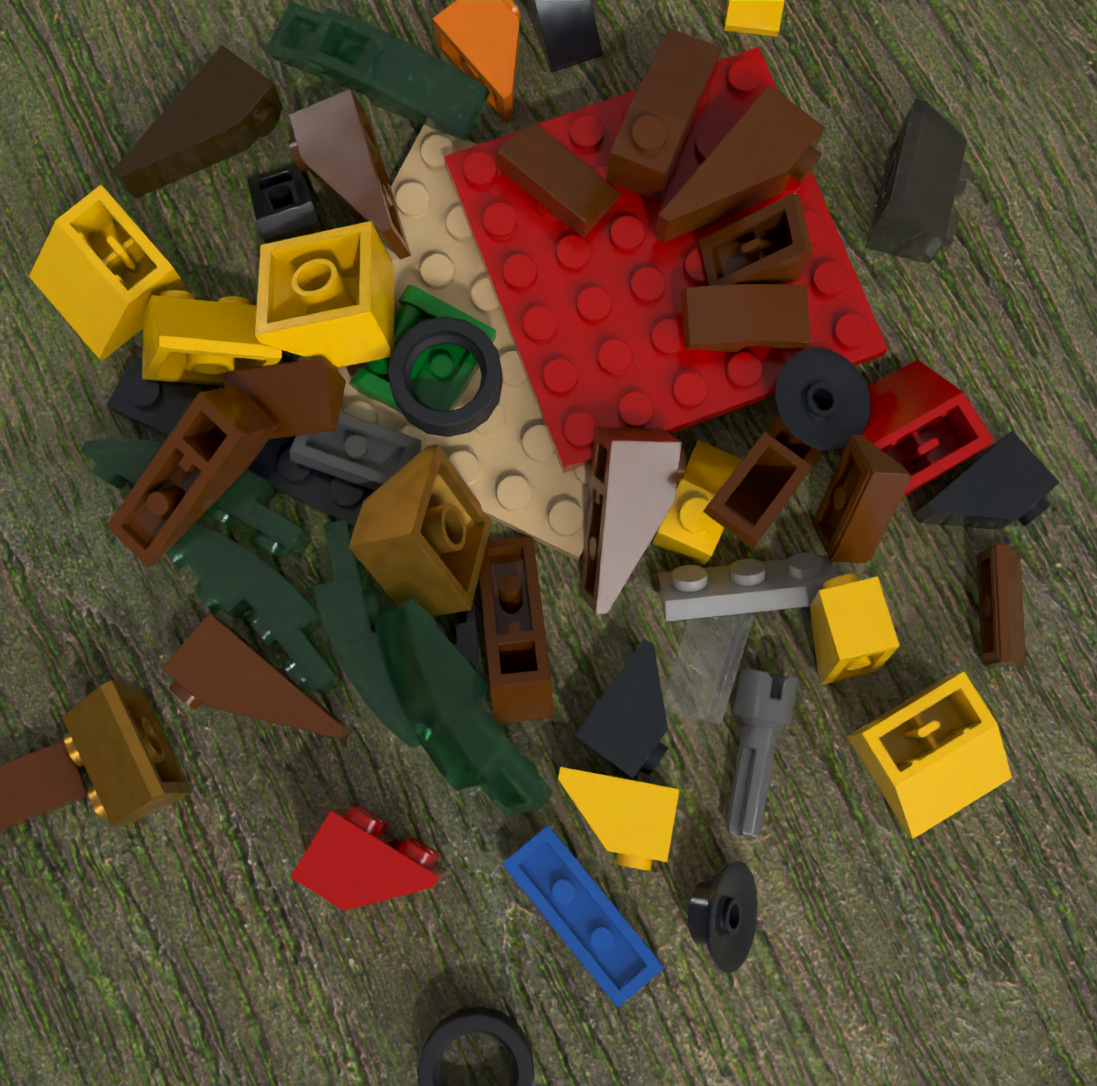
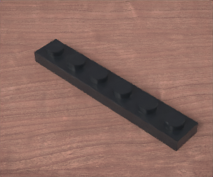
M133 356L107 406L112 411L168 438L197 394L206 391L191 383L142 379V359ZM296 436L269 439L243 473V475L355 529L363 501L375 492V490L291 461L289 450Z

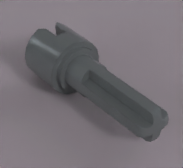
M746 668L740 669L733 714L738 715V721L743 722L725 825L730 833L744 837H757L761 832L778 729L784 730L785 724H792L799 678L774 673L769 674L768 672Z

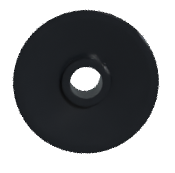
M812 348L796 353L783 365L776 382V405L784 425L797 439L816 449L838 450L846 447L852 434L861 435L869 420L870 398L865 381L851 362L833 351ZM813 398L819 403L820 409L815 406Z
M740 861L725 866L718 874L714 883H699L691 896L688 909V926L692 939L697 943L707 944L713 962L726 973H733L742 966L751 949L756 930L758 903L756 885L749 867Z

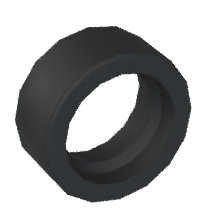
M443 316L421 321L402 335L391 352L388 378L395 404L410 424L427 434L452 437L470 433L489 419L500 401L503 374L498 350L485 331L467 320ZM444 344L460 346L470 352L478 362L482 375L480 388L472 401L459 409L450 411L432 409L422 403L414 393L411 383L413 365L420 354L431 347Z
M485 1007L460 1009L441 1020L426 1039L417 1067L418 1085L444 1086L440 1071L444 1052L452 1041L462 1035L480 1032L495 1037L507 1049L512 1060L513 1069L509 1086H532L534 1081L532 1047L522 1028L503 1012Z

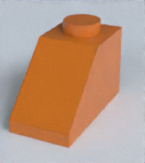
M455 0L432 18L436 46L499 118L506 123L513 117L520 50V12L513 0Z

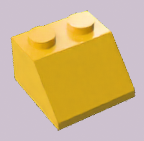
M372 221L262 244L260 246L255 336L260 343L309 359L325 358L338 368L391 357V352L394 349V266Z
M169 290L161 292L159 296L151 295L143 312L142 379L224 386L226 372L277 364L282 358V350L262 344L256 338L257 306L252 305V301L248 298L228 296L218 299V302L195 300V295L192 293Z

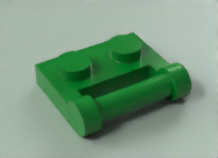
M407 285L398 300L402 306L394 318V347L402 335L417 325L421 318L434 319L445 316L463 319L485 331L492 342L497 337L495 329L415 286ZM444 344L431 347L420 354L413 365L411 374L413 391L422 403L432 409L442 411L454 410L477 372L479 364L470 352L460 346ZM390 357L369 361L364 369L357 368L349 385L364 396L379 401L401 413L395 404L390 383L384 380L388 374Z

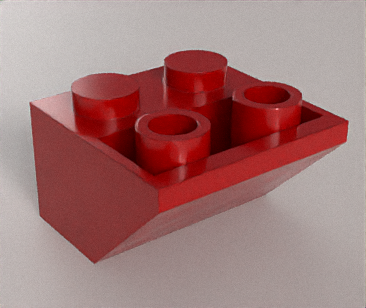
M918 359L867 387L870 398V415L867 426L861 436L909 472L911 479L901 499L976 457L995 442L965 393ZM846 447L840 449V451L842 452V454H843V452H844V450H845Z
M359 805L358 807L351 806L349 810H330L290 878L345 911L433 888L441 880L446 869L436 864L441 855L436 850L412 836L408 839L405 838L401 843L385 833L390 824L388 821Z

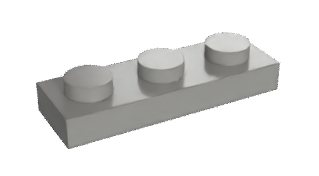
M798 553L789 559L761 562L755 559H741L733 562L731 565L706 568L697 565H684L677 567L673 571L658 572L657 584L665 620L676 621L808 607L811 605L817 592L823 589L822 584L827 580L838 577V574L827 555L819 556L813 553Z

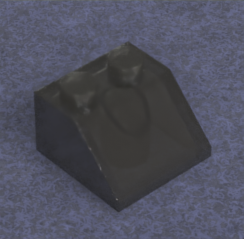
M914 100L888 147L865 248L930 264L943 246L949 248L954 240L959 223V214L951 213L955 195L961 196L965 189L970 173V163L963 162L967 139L927 101Z

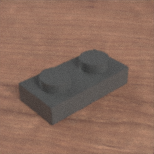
M340 412L336 431L296 436L289 453L290 459L293 462L376 491L421 452V440Z

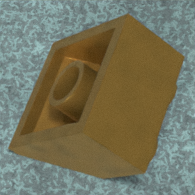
M430 445L363 501L349 548L410 621L471 610L492 519L482 511L481 504L439 445Z
M110 680L100 685L62 717L69 733L63 736L65 747L77 766H85L93 784V787L88 789L90 802L97 815L103 821L109 819L112 827L130 825L192 793L144 688Z

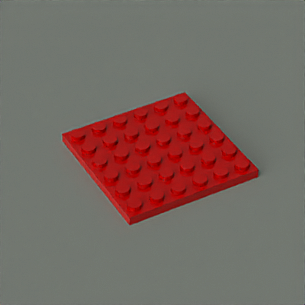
M760 47L717 62L661 201H656L609 183L621 193V197L584 238L496 168L495 151L504 142L523 129L444 156L447 172L563 473L592 463L595 427L662 428L669 434L775 396L776 382L780 370L788 359L800 351L812 348L830 350L846 358L855 367L882 357L888 350L812 171L801 183L792 178L780 194L668 242L662 243L654 237L658 216L764 90L770 85L778 91ZM638 89L536 125L607 182L610 151ZM792 193L799 195L813 253L799 280L781 285L807 286L811 343L799 350L747 346L738 352L684 349L681 291L685 288L709 286L699 240Z

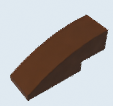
M778 415L703 512L753 549L813 468V465L824 450L813 448L797 439L787 429L780 415Z

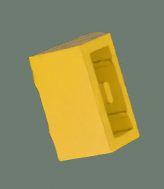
M102 185L98 186L55 220L29 275L30 279L101 361L105 360L143 329V312L151 295L159 296L161 292L169 290L190 291L174 267Z
M964 671L943 677L847 736L910 839H914L1012 778L998 724Z

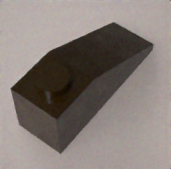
M221 45L113 169L114 173L127 192L133 197L139 198L249 149L259 136H267L280 119L283 107L274 83L225 46Z

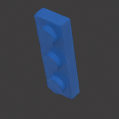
M546 825L502 862V865L617 1008L664 969V966L549 825Z

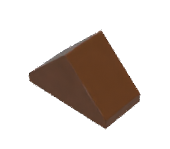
M794 193L699 240L709 286L795 282L799 280L813 253L800 196Z

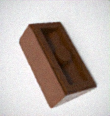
M534 123L504 142L495 151L496 168L582 238L590 232L621 197L619 191Z
M314 358L228 371L225 374L224 386L237 385L279 424L269 438L275 439L336 431L346 380L327 359Z
M852 434L812 521V525L831 562L866 563L871 560L911 479L909 472L902 465L866 438L857 434Z
M995 544L977 555L981 661L984 667H1021L1026 664L1021 557L1018 551L1006 544Z

